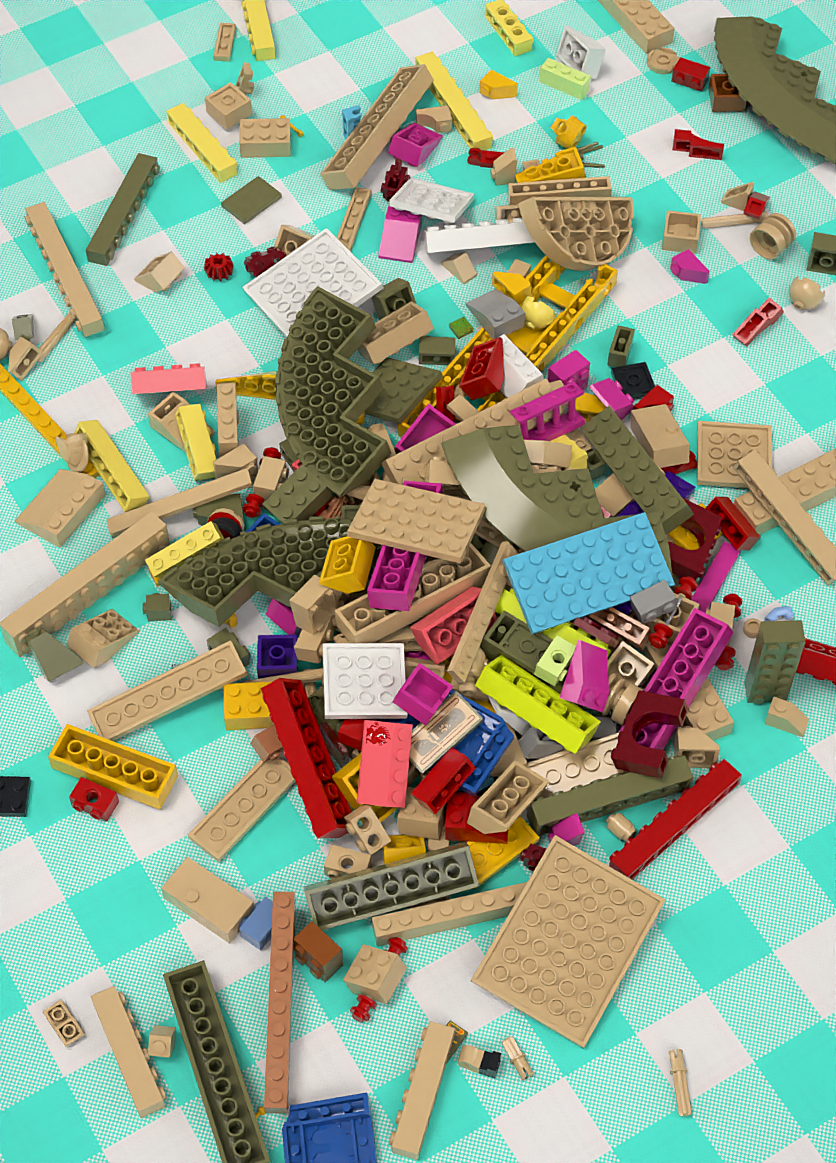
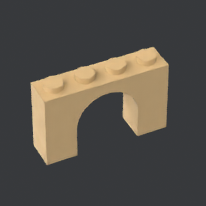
M235 383L217 384L220 457L239 446L237 429L239 411Z

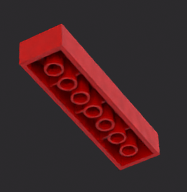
M278 678L262 687L261 691L263 700L270 712V719L275 725L277 738L281 741L284 749V756L290 765L291 775L296 781L298 794L302 797L305 812L310 818L312 831L317 839L340 838L349 833L345 827L347 822L344 817L352 811L347 799L332 778L337 772L302 680Z

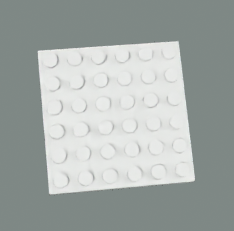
M326 228L242 288L287 337L290 325H293L296 320V314L302 310L304 302L317 286L356 307L367 301L384 287Z

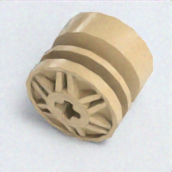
M772 213L750 233L749 239L753 249L760 256L772 260L794 242L797 233L794 225L786 216L780 213Z
M612 673L608 677L609 695L602 715L606 716L613 710L611 720L623 726L625 717L630 713L631 705L636 699L638 691H644V689L633 683L626 689H623L625 679L621 678L617 682L618 675Z

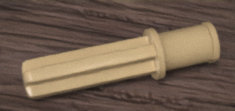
M673 1049L669 1051L672 1068L670 1074L673 1075L679 1116L686 1117L692 1114L686 1078L688 1070L684 1066L683 1050L676 1049L678 1058H675Z

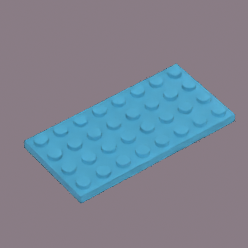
M645 512L505 558L502 561L531 635L574 621L577 617L582 618L629 602L631 600L630 596L663 580H666L669 587L675 585Z

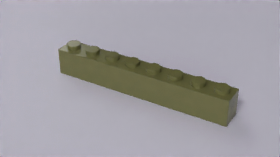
M141 153L137 154L86 248L88 262L107 266L110 260H113L115 250L120 247L123 235H126L129 224L133 222L136 211H139L142 200L147 196V190L153 185L154 177L160 171L157 157Z

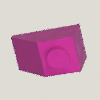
M689 249L672 257L671 272L680 280L702 284L708 283L710 271Z
M573 814L553 825L550 829V834H548V839L551 842L556 835L573 846L580 844L585 832L578 814Z

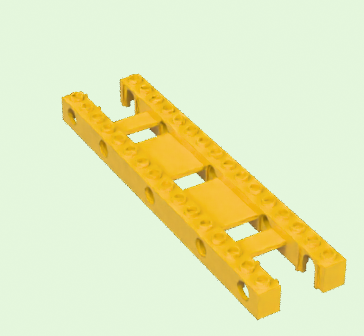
M545 255L525 278L531 284L530 297L534 298V302L544 297L565 308V310L560 312L546 328H534L532 330L524 325V327L506 336L542 372L617 283L618 270L607 264L598 266L594 285L592 286L593 279H587L579 292L573 295L553 284L556 280H559L560 275L566 268L557 264L552 259L549 262L550 258ZM483 327L442 372L443 377L408 417L401 424H398V436L403 437L428 403L437 409L436 387L453 385L455 392V387L460 384L473 347L493 340ZM501 391L482 397L486 402L480 405L477 410L481 412L507 398Z

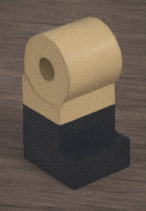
M463 1045L457 1064L472 1072L495 1079L502 1053L496 1051L488 1052L470 1045Z

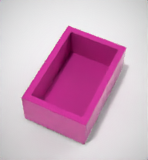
M428 403L394 448L395 453L398 454L454 426L456 423Z

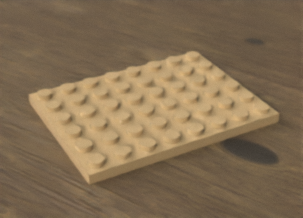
M555 835L470 982L572 1043L584 1048L666 899Z

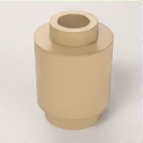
M620 812L617 814L612 813L606 820V823H608L606 828L621 841L624 840L626 842L637 831L634 828V824Z

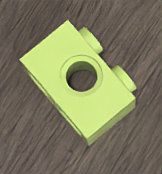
M556 635L537 663L534 675L553 686H556L559 680L562 682L568 673L566 669L571 663L576 646Z

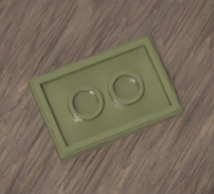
M257 176L222 201L221 206L245 225L282 198V194L261 177Z

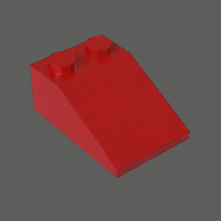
M501 337L474 346L459 384V387L471 400L496 393L502 387L504 359L503 339Z
M455 792L447 801L445 840L507 844L508 830L505 832L483 834L467 824L471 807L480 796Z

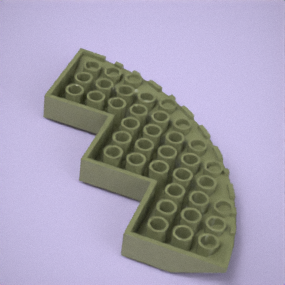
M753 16L717 18L714 27L715 50L718 52L717 58L719 63L723 65V72L729 76L730 84L739 90V96L753 106L752 110L760 117L764 116L770 126L774 124L778 127V132L786 138L792 137L797 145H805L811 149V153L816 155L818 152L825 156V160L836 164V105L827 103L823 99L815 98L821 71L815 67L804 65L800 61H794L784 55L776 54L782 28L777 24H771Z
M317 286L304 302L302 310L296 314V320L293 325H290L289 334L283 341L282 354L278 358L279 366L275 378L276 403L284 434L297 458L324 483L327 489L341 498L368 481L382 465L381 463L390 456L391 450L387 440L355 423L383 391L379 376L348 360L376 329L372 315Z
M519 425L481 428L441 443L447 463L451 466L455 479L462 486L463 493L467 494L471 501L486 504V510L483 515L489 521L488 524L501 532L500 535L509 543H514L523 549L522 552L635 516L603 517L588 468L534 474ZM658 512L646 513L672 576L669 544Z
M324 516L309 517V520L305 521L290 519L282 521L283 524L270 526V524L256 527V531L240 532L238 537L230 539V537L217 542V545L214 547L204 548L201 550V554L194 558L190 556L185 560V564L179 568L175 566L160 578L158 584L190 612L218 627L230 618L257 591L291 607L289 600L312 576L321 577L330 542L348 536L347 531L354 517H351V519H341L340 516H335V518L324 519ZM373 543L376 549L364 589L366 591L382 548L381 544Z

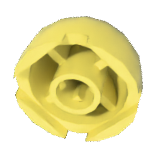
M526 296L521 306L525 312L524 325L532 330L534 328L543 329L548 327L557 316V314H554L555 311L541 301L534 302L533 297Z

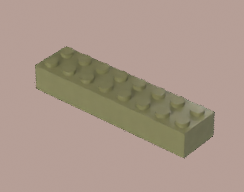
M610 405L580 427L581 431L643 512H658L665 535L694 515L688 504Z
M674 755L668 758L669 762L662 779L633 772L622 775L621 773H616L603 781L602 779H596L587 786L577 785L567 792L557 791L551 797L545 799L544 797L535 798L529 806L527 818L533 831L538 836L548 834L553 825L573 814H578L580 822L583 823L683 792L689 787L694 777L685 755L681 757Z
M467 842L307 885L304 886V892L313 923L321 930L479 887L469 845Z

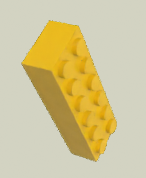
M66 724L48 756L51 768L78 779L83 777L115 791L117 794L161 810L178 778L176 765L69 724Z

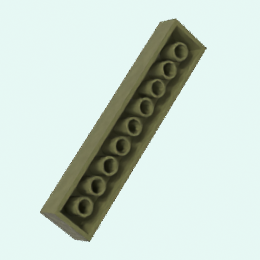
M203 960L164 973L163 977L222 1163H271L205 961Z

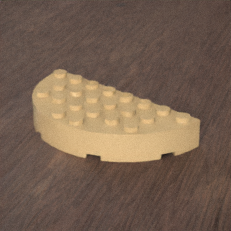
M531 197L518 203L524 224L537 246L554 262L571 270H592L613 261L625 250L633 231L631 227V220L634 219L632 197Z

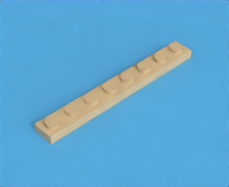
M508 541L502 542L448 667L447 672L458 683H464L508 580V575L502 561L505 558L518 554Z

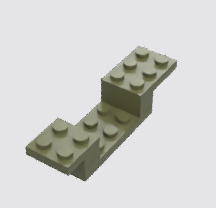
M504 610L491 629L485 632L479 648L485 652L486 658L490 661L503 655L534 674L537 663L553 639L541 632L531 635L529 627L525 622ZM566 677L562 682L559 680L556 686L550 684V688L561 694ZM576 704L577 706H579V707L582 708L583 710H586V709H587L586 707H583V706H581V705Z

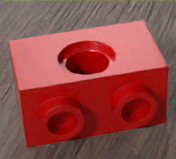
M83 777L80 778L69 796L71 805L76 811H85L97 820L103 819L108 821L119 803L117 792ZM92 799H97L96 802H93V803H90V802H89V801L92 800Z

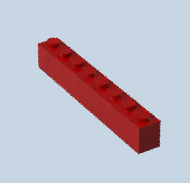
M725 759L720 763H714L705 776L702 774L698 777L692 788L687 787L677 801L674 799L668 804L667 810L663 813L659 812L649 826L647 824L644 825L635 838L631 837L625 842L624 848L613 852L609 858V867L631 880L634 879L738 786L742 774Z

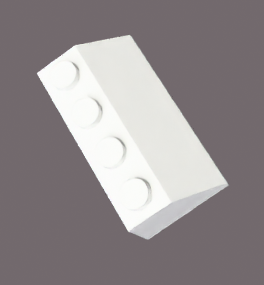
M503 334L500 337L503 339L504 379L500 391L506 398H509L544 380L543 374Z

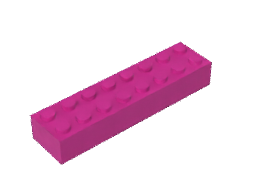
M404 481L403 483L405 486L443 494L441 483ZM382 545L367 589L370 608L409 611L427 555Z
M694 608L644 691L685 699L687 708H689L734 632L730 626ZM664 723L649 724L640 730L636 737V742L645 747L663 750L677 726Z

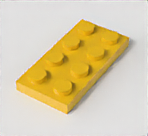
M521 816L509 827L507 844L467 842L479 886L521 856L524 849L528 850L530 843L537 844L540 841V837Z

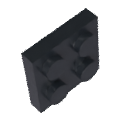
M646 362L611 368L613 380H617L623 387L621 391L624 395L628 393L632 398L645 396L655 387Z
M0 776V817H26L31 785L30 777Z

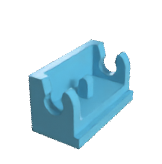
M359 105L342 110L343 135L345 139L348 138L360 122L362 113H360L361 108Z

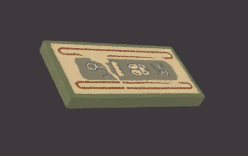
M455 691L440 705L427 725L419 723L412 730L409 761L424 776L441 760L451 747L455 748L484 719Z

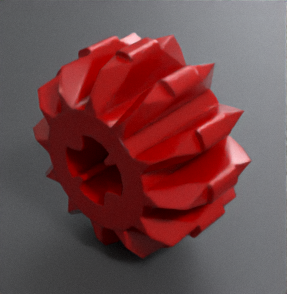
M216 252L215 255L210 254L209 258H205L204 271L208 278H212L213 281L216 279L221 281L223 278L228 280V277L232 275L233 262L230 256H226L224 252L221 255Z

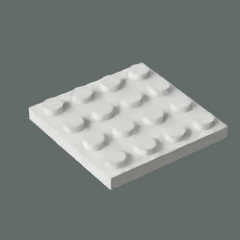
M410 178L390 199L389 206L400 211H411L415 215H426L430 219L438 218L446 223H455L474 200V193Z
M323 643L325 719H407V712L392 702L406 682L404 643Z

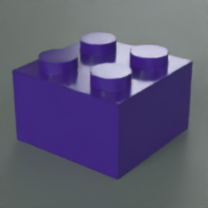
M297 634L258 635V679L298 672V660L294 649L298 640Z

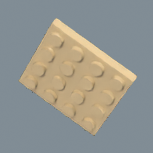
M698 421L697 485L749 488L733 467L740 459L755 449L764 457L767 465L772 468V425Z

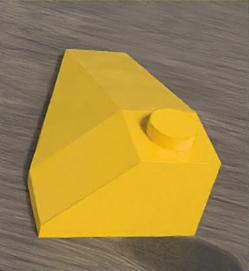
M572 147L555 153V157L549 160L547 158L542 160V164L536 167L531 166L515 175L517 183L577 179L586 178L578 150L576 147Z
M276 371L216 379L215 382L216 390L217 384L235 383L237 396L276 400Z

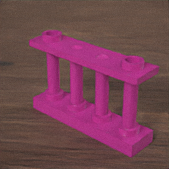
M573 381L511 410L510 414L520 424L523 440L552 441L583 426L585 419L576 411L575 398L584 395V391ZM568 402V412L560 416L559 406ZM552 410V420L544 423L543 413ZM536 417L537 427L528 431L527 421Z

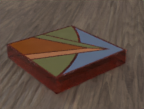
M323 722L319 727L328 751L342 769L349 763L348 750L344 744L338 742V736L329 724Z

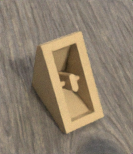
M750 182L727 190L721 202L744 211L750 196L753 194L754 183Z
M466 252L455 253L441 262V265L463 284L477 276Z

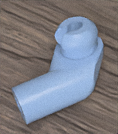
M789 606L776 607L764 620L775 621L780 616H784L788 620L794 616V612Z

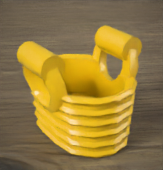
M573 115L567 120L557 117L550 128L557 135L556 144L568 149L578 145L586 132L587 125Z

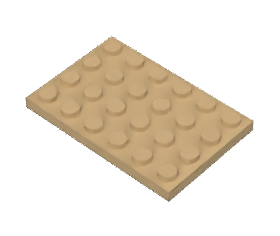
M374 479L347 534L351 538L461 563L486 510V504Z

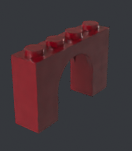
M683 498L694 515L680 526L689 530L696 537L699 548L688 550L668 541L671 568L673 574L679 577L689 576L696 581L698 577L702 578L706 570L703 566L704 563H708L711 557L709 551L714 548L717 542L714 538L715 535L718 536L722 529L720 523L723 517Z
M639 690L636 699L631 705L630 713L625 717L623 731L619 732L617 746L611 752V760H613L615 768L662 779L669 762L666 752L642 746L636 742V737L642 728L652 723H664L682 727L688 712L685 699Z

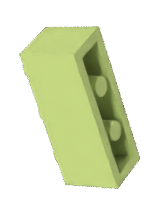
M550 58L540 67L539 82L580 100L590 90L591 76Z

